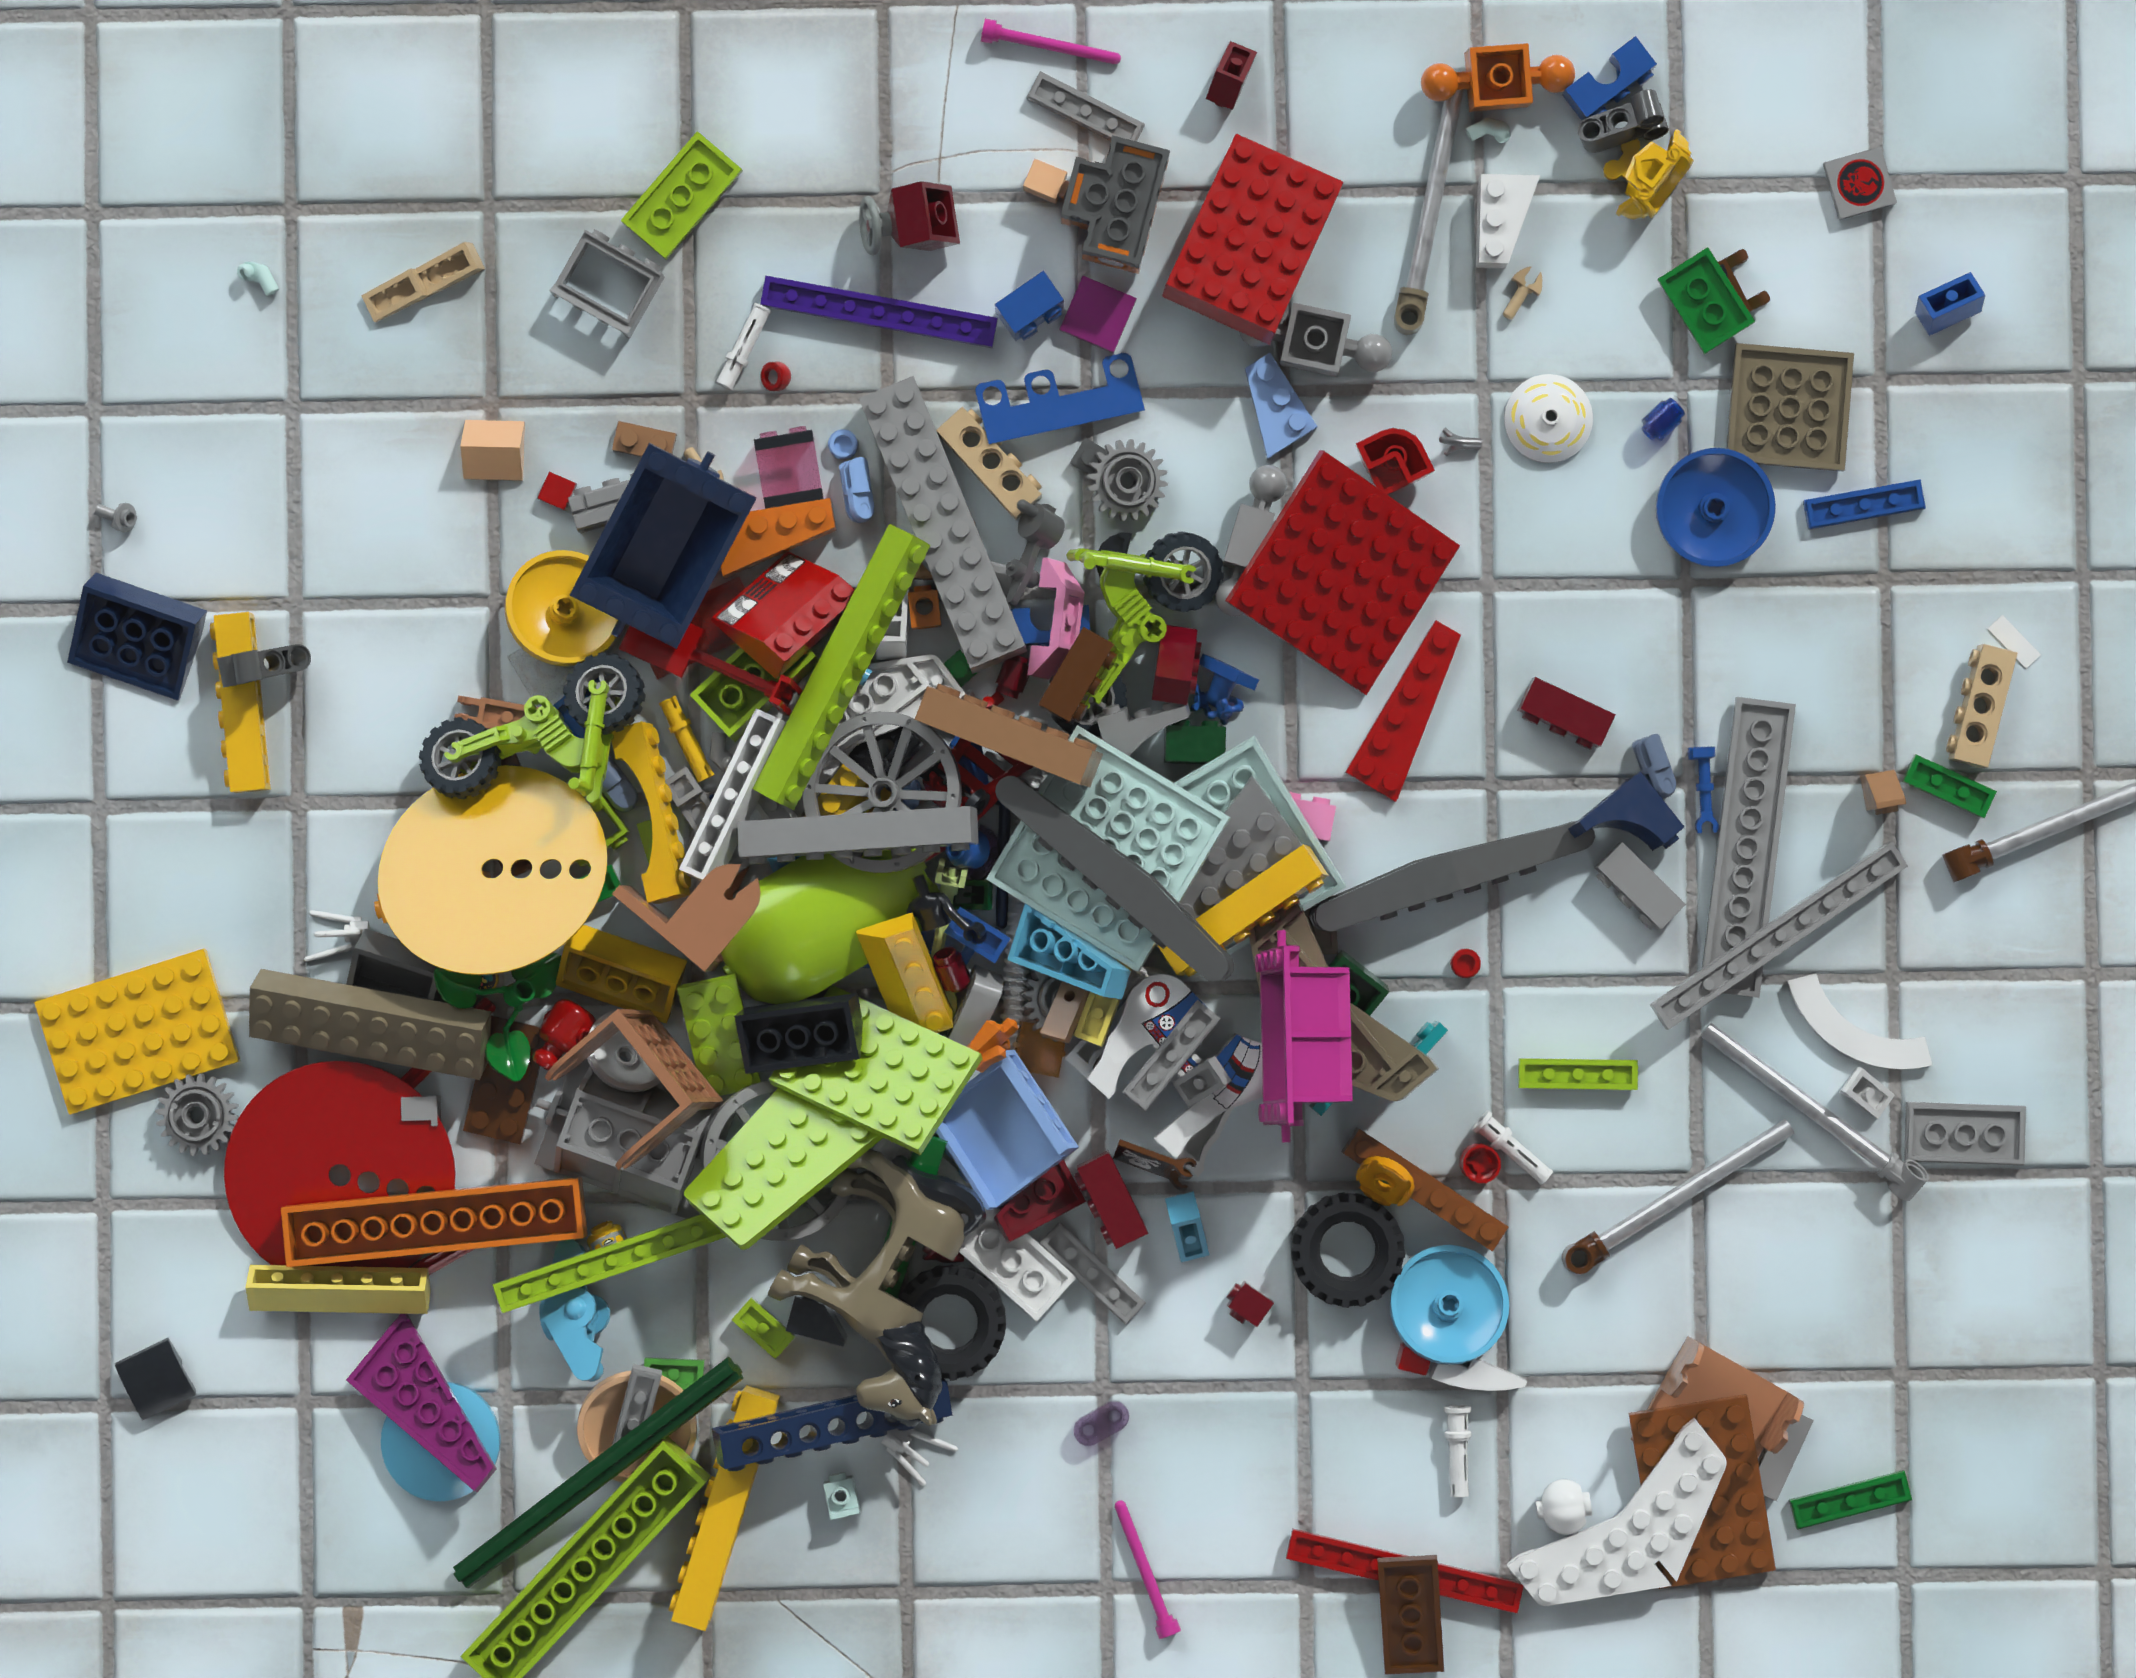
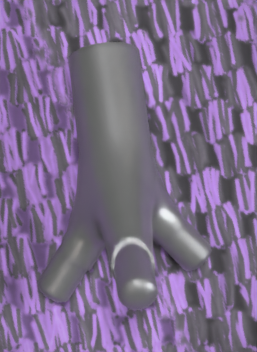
M1447 428L1442 430L1447 437H1440L1439 442L1451 445L1444 451L1446 456L1459 449L1481 450V438L1458 436Z

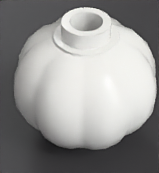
M1561 1479L1553 1481L1544 1489L1541 1501H1536L1538 1519H1544L1548 1527L1559 1534L1568 1535L1578 1532L1586 1524L1585 1516H1592L1589 1492L1582 1493L1581 1485L1572 1480Z

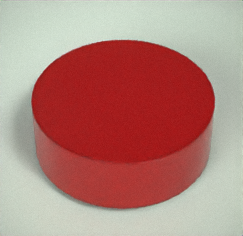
M1460 949L1453 954L1450 965L1452 971L1458 977L1471 978L1480 970L1481 960L1475 951Z

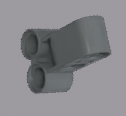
M1651 89L1640 91L1631 97L1630 103L1582 120L1578 126V135L1584 148L1589 152L1597 153L1641 137L1645 140H1655L1666 135L1669 129L1656 91ZM1620 122H1628L1623 128H1615ZM1591 132H1599L1597 137L1587 138Z
M295 644L262 651H246L217 658L223 688L302 671L310 665V651L302 644ZM290 654L294 656V665L290 660ZM265 658L269 663L268 669L264 665Z

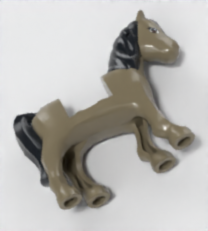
M869 1149L837 1176L831 1188V1193L842 1198L852 1194L869 1197L880 1203L890 1213L893 1219L890 1236L879 1254L859 1277L855 1278L845 1270L834 1254L828 1251L813 1253L808 1247L801 1244L792 1256L787 1271L782 1269L775 1277L768 1291V1296L779 1301L794 1295L805 1296L839 1313L858 1334L877 1346L892 1366V1369L884 1375L864 1379L857 1386L856 1396L859 1404L866 1409L889 1413L894 1419L908 1427L915 1426L920 1422L931 1426L937 1423L933 1407L943 1387L941 1380L942 1367L938 1363L937 1354L931 1340L925 1334V1326L921 1322L923 1313L887 1293L886 1290L888 1287L893 1289L901 1275L898 1272L900 1265L903 1261H909L916 1248L912 1245L914 1240L953 1261L964 1243V1238L985 1222L986 1212L983 1202L977 1193L965 1185L945 1176L920 1171L903 1155H898L890 1161L882 1152ZM865 1168L869 1171L858 1174L852 1169ZM875 1175H877L878 1177H880L884 1182L878 1180V1179L875 1177ZM961 1214H965L966 1216H968V1222L966 1224ZM813 1273L825 1276L836 1287L826 1284Z

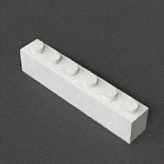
M755 709L679 868L680 871L691 878L701 882L713 869L729 863L738 844L737 821H749L761 796L759 792L752 788L786 724L782 719Z

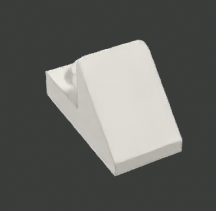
M1857 1067L1840 1090L1841 1094L1856 1102L1877 1119L1895 1096L1894 1093L1861 1067Z

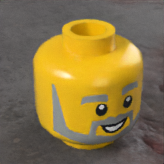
M606 1221L590 1229L591 1234L587 1238V1244L590 1251L627 1239V1236L621 1225L613 1224L612 1221Z

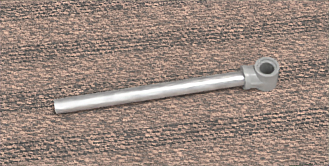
M1710 1023L1700 1037L1879 1170L1876 1175L1881 1179L1883 1177L1888 1179L1887 1185L1889 1189L1900 1199L1910 1201L1929 1180L1928 1172L1919 1163L1911 1159L1903 1162L1899 1159V1155L1896 1152H1892L1890 1155L1713 1023Z

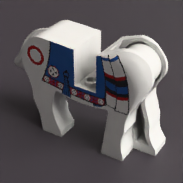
M1142 966L1139 972L1132 969L1123 998L1119 1002V1004L1124 1003L1115 1013L1103 1047L1081 1039L1064 1059L1110 1099L1115 1093L1119 1074L1127 1060L1134 1053L1150 1044L1157 1050L1197 1000L1202 1004L1204 1003L1181 980L1160 969ZM1236 1033L1215 1054L1232 1081L1186 1109L1154 1137L1176 1159H1194L1197 1162L1196 1167L1191 1165L1185 1166L1197 1177L1204 1171L1206 1155L1210 1147L1219 1138L1234 1107L1263 1097L1262 1045L1258 1041ZM1193 1052L1177 1074L1183 1076L1202 1063L1203 1060ZM1102 1054L1100 1060L1098 1061V1063L1096 1064V1066L1093 1068V1065H1094L1096 1059Z

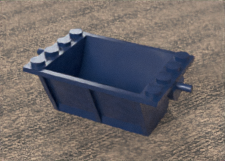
M651 443L646 447L570 592V596L618 619L611 632L615 637H620L625 625L628 624L676 649L680 644L757 497L719 478L720 474L709 467L715 454L707 451L702 462L692 458L684 461Z

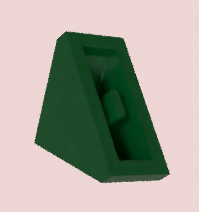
M966 880L965 887L958 888L957 895H954L953 907L955 909L962 907L965 910H993V883L988 880Z

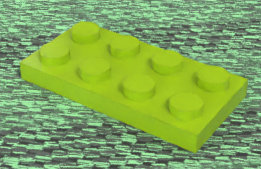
M697 131L625 214L621 222L667 260L743 170Z
M736 973L678 985L677 990L695 1065L718 1095L736 1093L747 1086L761 1082L759 1072L745 1074L734 1017L744 1008Z

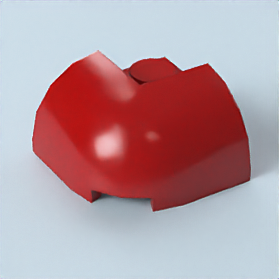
M1389 428L1356 443L1359 456L1374 486L1387 495L1409 486L1435 471L1422 443L1416 435L1405 429Z

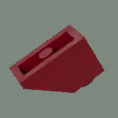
M1230 41L1216 69L1206 99L1220 107L1233 110L1257 52Z

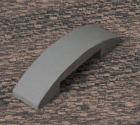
M684 767L666 779L665 784L670 787L673 801L696 833L711 801L689 769ZM737 844L728 864H742L738 871L740 873L751 864H749L748 859L739 857Z

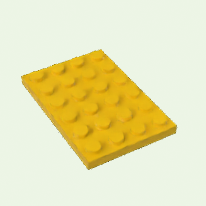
M200 949L34 1002L69 1115L173 1083L176 1079L183 1080L189 1074L195 1076L241 1061L206 949Z

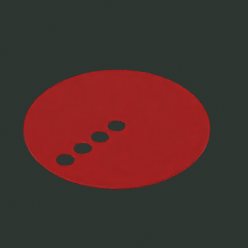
M325 1061L291 1070L266 1085L254 1096L241 1113L231 1133L225 1156L224 1181L226 1196L234 1221L249 1245L260 1257L270 1265H286L281 1207L389 1196L387 1185L393 1179L404 1180L408 1185V1194L416 1193L422 1186H430L435 1191L455 1189L454 1155L447 1132L440 1118L438 1117V1126H431V1120L402 1121L401 1097H423L418 1091L397 1076L368 1064L352 1061ZM338 1164L345 1165L351 1173L350 1181L343 1186L333 1184L329 1178L330 1169ZM364 1172H373L378 1176L380 1184L375 1192L366 1193L359 1188L358 1178ZM424 1254L305 1266L408 1268Z

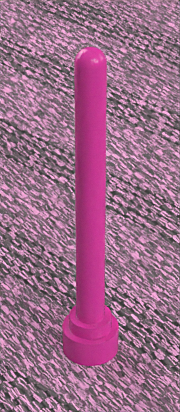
M985 18L980 42L992 44L993 41L999 42V40L1110 64H1118L1121 61L1120 54L1116 52L1002 28V25L996 24V20Z
M1119 1500L1115 1503V1510L1158 1618L1156 1620L1157 1626L1155 1627L1159 1639L1166 1638L1180 1632L1181 1628L1178 1620L1174 1619L1172 1614H1168L1127 1505L1124 1501Z

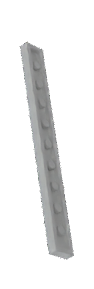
M1893 841L1887 842L1650 1004L1651 1008L1664 1028L1667 1030L1671 1029L1898 874L1908 865Z

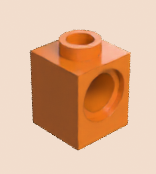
M931 585L914 587V592L908 593L912 630L942 627L938 590H932ZM922 599H928L933 603V609L927 615L919 614L916 610L917 603Z

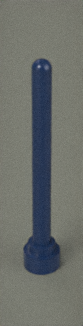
M998 800L996 805H999V858L1010 839L1011 811ZM997 886L996 926L999 929H1004L1008 921V892Z

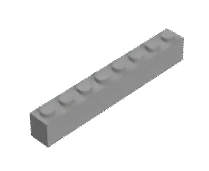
M971 806L737 821L739 857L748 859L749 864L767 863L766 858L776 857L777 862H794L795 856H806V860H824V854H835L837 859L853 858L854 852H864L865 857L882 856V851L893 850V855L911 854V849L922 848V853L940 852V847L951 846L952 851L970 850L969 845H978L977 808Z

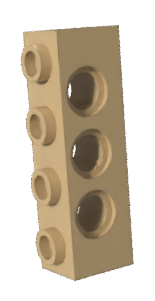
M962 406L936 430L937 434L1008 513L1017 520L1023 514V512L1018 510L1017 502L1024 499L1032 505L1035 504L1042 497L1039 491L1042 486L1031 474L1026 477L1019 469L1022 466L1021 462L1011 452L1006 455L999 446L1003 444L1002 442L989 444L986 432L980 426L983 422L982 419L972 409L967 412ZM973 432L979 435L980 442L977 446L968 447L963 443V438L967 433ZM989 454H994L1000 459V463L995 469H988L983 465V459ZM1008 476H1014L1020 482L1019 487L1014 491H1008L1002 485L1004 479Z
M1987 644L1978 645L1977 649L1971 651L1968 666L1972 667L1970 676L1964 679L1961 688V695L1965 696L1962 707H1957L1953 720L1957 727L1955 734L1950 735L1946 746V752H1950L1948 760L1978 768L1989 767L2017 652ZM1984 669H1988L1993 673L1994 680L1991 685H1986L1981 679V673ZM1978 697L1986 702V710L1982 714L1974 709V701ZM1970 726H1974L1979 732V738L1976 742H1971L1966 736V731Z

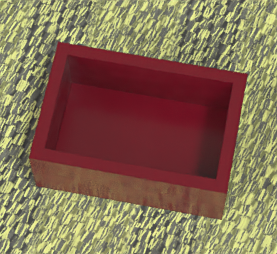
M1109 1150L1077 1165L1078 1172L1074 1174L1080 1190L1082 1192L1087 1190L1091 1197L1087 1204L1094 1218L1101 1217L1104 1223L1100 1230L1107 1245L1113 1243L1115 1248L1118 1249L1148 1234V1230Z

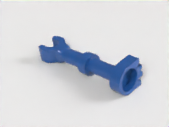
M1715 746L1688 748V760H1698L1699 783H1696V791H1699L1700 817L1695 823L1697 833H1702V824L1706 821L1711 823L1713 833L1718 832L1719 824L1713 817L1711 799L1714 783H1711L1710 759L1716 756Z

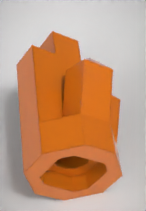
M1007 1018L1002 1024L987 1020L974 1039L966 1046L981 1053L983 1059L978 1065L977 1071L983 1073L992 1064L1006 1058V1050H1010L1008 1038L1018 1030L1015 1020Z

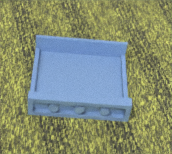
M1006 1050L1005 1059L992 1064L983 1073H980L966 1084L935 1132L940 1139L948 1141L945 1153L955 1160L959 1167L958 1172L961 1178L966 1183H970L986 1210L999 1209L1079 1148L1015 1050Z

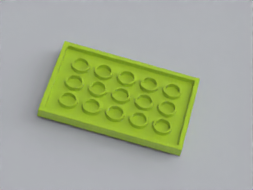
M831 985L824 997L851 993ZM859 998L863 1020L860 1059L774 1070L769 1077L771 1085L921 1155L983 1058L981 1053Z

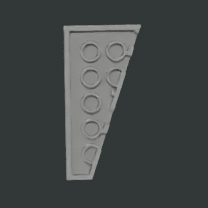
M1251 775L1246 785L1235 796L1224 812L1231 819L1180 902L1194 919L1303 845L1253 775Z

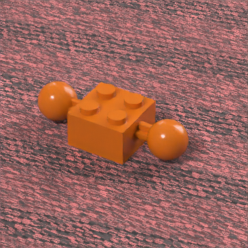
M1528 43L1470 47L1464 53L1466 72H1455L1452 67L1443 63L1433 64L1424 71L1421 77V88L1429 99L1438 102L1450 99L1457 90L1467 89L1469 112L1527 108L1533 103V84H1540L1545 90L1552 93L1563 92L1573 84L1575 68L1572 62L1562 55L1549 56L1539 66L1530 67Z

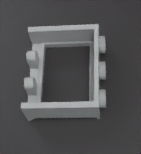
M595 229L593 233L584 230L581 239L556 283L549 291L553 296L566 300L580 311L589 313L603 324L610 325L621 331L626 337L631 338L665 278L659 272L661 267L647 258L644 262L633 257L635 252L622 244L618 248L608 243L610 238ZM588 245L593 246L650 279L628 319L566 285Z

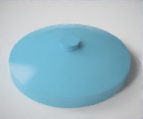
M1441 1245L1421 1251L1403 1266L1401 1275H1397L1394 1282L1395 1285L1391 1289L1390 1314L1397 1334L1409 1349L1431 1362L1455 1365L1477 1359L1490 1350L1498 1341L1507 1324L1509 1296L1502 1276L1488 1259L1466 1247Z
M447 1382L491 1460L496 1465L500 1452L501 1435L493 1410L472 1389L457 1383ZM388 1416L386 1417L381 1432L382 1457L388 1472L398 1485L410 1494L429 1501L455 1500L474 1491Z

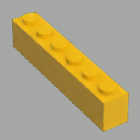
M241 612L213 615L214 623H210V635L212 640H216L217 652H213V666L215 670H219L217 658L258 650L253 613ZM219 671V681L215 683L217 699H221L222 711L218 712V721L220 728H224L225 740L221 741L222 756L227 758L228 769L224 770L225 786L230 787V792L232 793L271 790L261 681L257 680L223 688Z
M1303 844L1195 920L1227 952L1226 946L1233 941L1236 944L1244 941L1251 935L1249 930L1258 924L1260 927H1263L1275 919V912L1281 908L1287 910L1300 901L1298 897L1307 890L1309 893H1312L1324 885L1323 879L1329 875L1310 846ZM1157 945L1176 975H1187L1190 977L1197 973L1167 946L1163 949Z

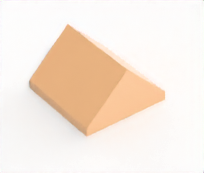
M465 420L460 445L463 478L471 480L523 481L525 422Z

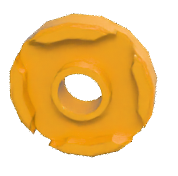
M1380 1156L1368 1157L1360 1164L1356 1173V1181L1359 1180L1361 1183L1359 1188L1368 1198L1373 1199L1374 1202L1384 1206H1390L1391 1203L1397 1204V1206L1404 1205L1409 1201L1415 1188L1410 1173L1398 1162Z

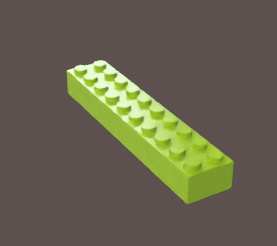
M669 1436L665 1438L460 1657L482 1678H523L710 1478V1475Z

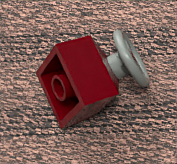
M920 181L892 188L887 212L879 213L876 202L870 196H865L860 203V233L864 248L870 255H876L879 252L881 237L890 235L899 247L933 251L960 244L952 186Z

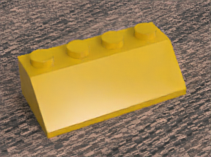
M911 912L856 930L857 937L888 1011L936 1033L953 1028V1010L933 966V961L913 913Z
M583 925L564 945L556 985L623 1009L651 1010L659 1021L667 1024L678 994L677 987L681 985L687 960Z

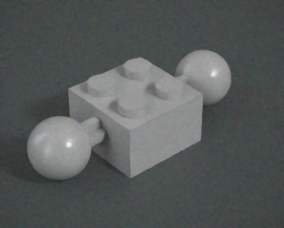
M1293 303L1288 326L1279 324L1272 339L1273 341L1284 343L1280 361L1281 366L1337 378L1342 356L1355 358L1358 365L1366 371L1378 372L1390 363L1392 348L1389 341L1378 334L1366 335L1359 341L1346 338L1351 319L1349 314ZM1239 332L1242 340L1252 347L1267 345Z
M1273 465L1261 466L1252 473L1249 480V488L1255 497L1252 507L1244 504L1240 505L1227 547L1223 566L1234 570L1231 579L1224 581L1217 589L1216 603L1219 609L1229 616L1243 615L1242 612L1225 602L1275 522L1273 521L1275 513L1269 512L1272 502L1279 500L1287 488L1285 474Z

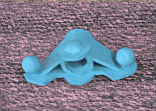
M561 1240L555 1248L552 1264L586 1253V1251L576 1240ZM586 1285L541 1301L539 1315L544 1334L550 1341L554 1340L575 1377L589 1382L600 1379L604 1370L601 1363L603 1348L594 1343V1337L596 1334L601 1333L608 1325L610 1320L608 1303L603 1298L590 1294Z

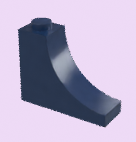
M1640 771L1614 790L1568 828V830L1576 838L1584 832L1596 828L1621 829L1635 835L1654 851L1660 846L1667 849L1679 839L1676 834L1684 828V825Z

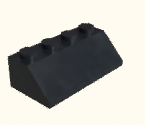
M858 993L746 1007L734 1016L745 1074L861 1058L863 1020Z

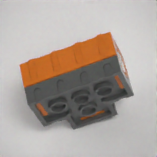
M1112 135L1105 164L1096 161L1094 163L1086 161L1084 158L1076 157L1061 212V224L1080 227V229L1087 230V237L1082 249L1083 260L1139 274L1165 171L1168 166L1170 150Z

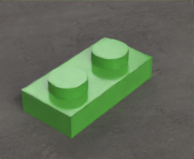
M646 1357L644 1359V1366L662 1370V1376L669 1378L680 1386L682 1390H685L704 1375L705 1359Z

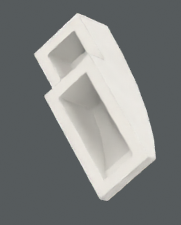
M1479 1358L1467 1362L1466 1366L1463 1364L1446 1365L1434 1363L1429 1374L1432 1379L1448 1385L1484 1391L1522 1388L1528 1382L1518 1375Z

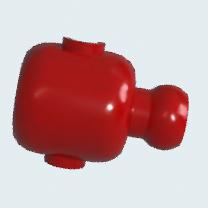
M569 999L558 1000L544 1016L543 1023L539 1029V1035L545 1041V1044L542 1048L535 1051L533 1062L549 1071L563 1054H566L588 1035L592 1025L596 1022V1018L589 1011Z

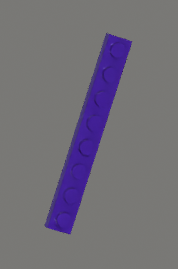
M766 275L760 305L764 307L993 348L998 322L996 317Z

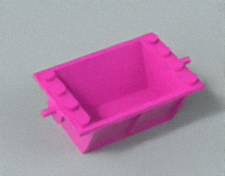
M1277 930V947L1261 951L1255 956V970L1260 972L1263 1104H1259L1258 1116L1259 1121L1263 1122V1125L1281 1126L1282 1143L1291 1142L1290 1127L1304 1126L1302 1103L1353 1101L1349 967H1299L1300 946L1286 945V930Z

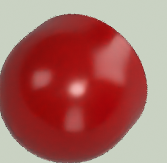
M768 362L761 370L762 384L769 391L783 390L791 381V371L782 362ZM773 369L777 372L778 376L775 384H772L768 379L769 373Z

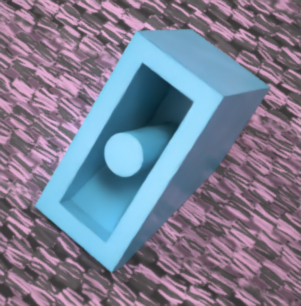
M1194 1191L1165 1198L1180 1261L1185 1262L1209 1256Z

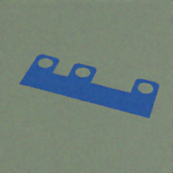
M1128 353L1107 356L1103 359L1102 365L1108 386L1059 396L1052 371L1046 369L1028 373L1024 378L1030 403L1010 406L1003 381L994 380L978 384L975 392L988 443H997L1145 411L1132 357ZM1120 359L1127 363L1128 373L1126 376L1116 378L1111 374L1110 364L1114 360ZM1038 376L1046 377L1050 382V390L1043 395L1035 393L1032 389L1034 378ZM993 386L1000 390L1002 398L998 404L989 405L984 401L983 392L986 388Z

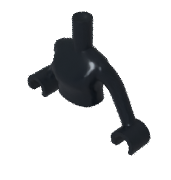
M924 874L912 878L919 896L909 903L906 914L912 912L915 919L916 917L918 918L922 931L945 926L951 923V918L964 930L963 936L965 940L970 942L974 939L972 930L977 933L980 939L985 935L986 929L984 925L979 922L969 924L955 910L946 894L930 892Z

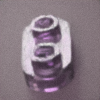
M1116 1400L1109 1401L1080 1417L1074 1425V1436L1082 1445H1095L1122 1430L1129 1421V1411L1122 1402ZM1117 1410L1120 1413L1119 1419L1111 1420L1108 1416L1109 1412ZM1089 1424L1094 1427V1432L1091 1435H1086L1083 1432L1085 1425Z

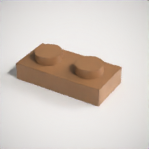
M618 421L612 450L642 457L646 447L651 443L673 454L677 434Z

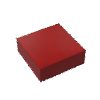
M549 472L537 499L566 511L569 504L568 497L573 495L577 483Z

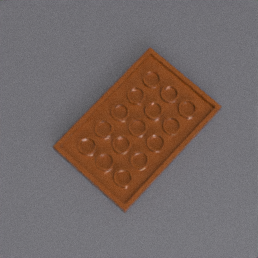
M1743 1394L1628 1413L1640 1486L1674 1442V1437L1680 1429L1693 1418L1697 1420L1721 1450L1727 1462L1725 1471L1677 1582L1660 1561L1655 1563L1672 1585L1658 1589L1776 1571L1747 1395Z

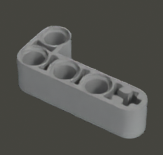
M976 964L969 973L971 980L965 988V995L953 1018V1028L948 1029L945 1035L946 1038L964 1046H967L984 1023L991 1019L1003 991V976Z

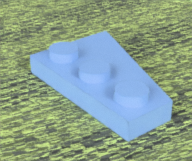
M1271 353L1245 368L1266 456L1269 459L1315 430L1317 425Z

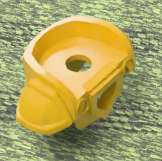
M1676 129L1673 132L1667 150L1650 142L1639 151L1641 147L1640 141L1635 139L1621 144L1623 154L1618 161L1614 159L1605 163L1603 172L1608 180H1617L1621 176L1628 181L1625 194L1630 199L1619 205L1616 211L1617 216L1620 217L1622 215L1632 220L1647 216L1653 218L1687 173L1694 160L1691 158L1689 144L1681 135L1680 130Z

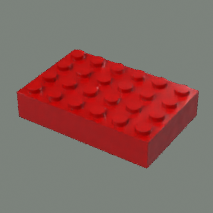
M1235 134L1166 282L1162 297L1270 345L1344 182L1239 134Z

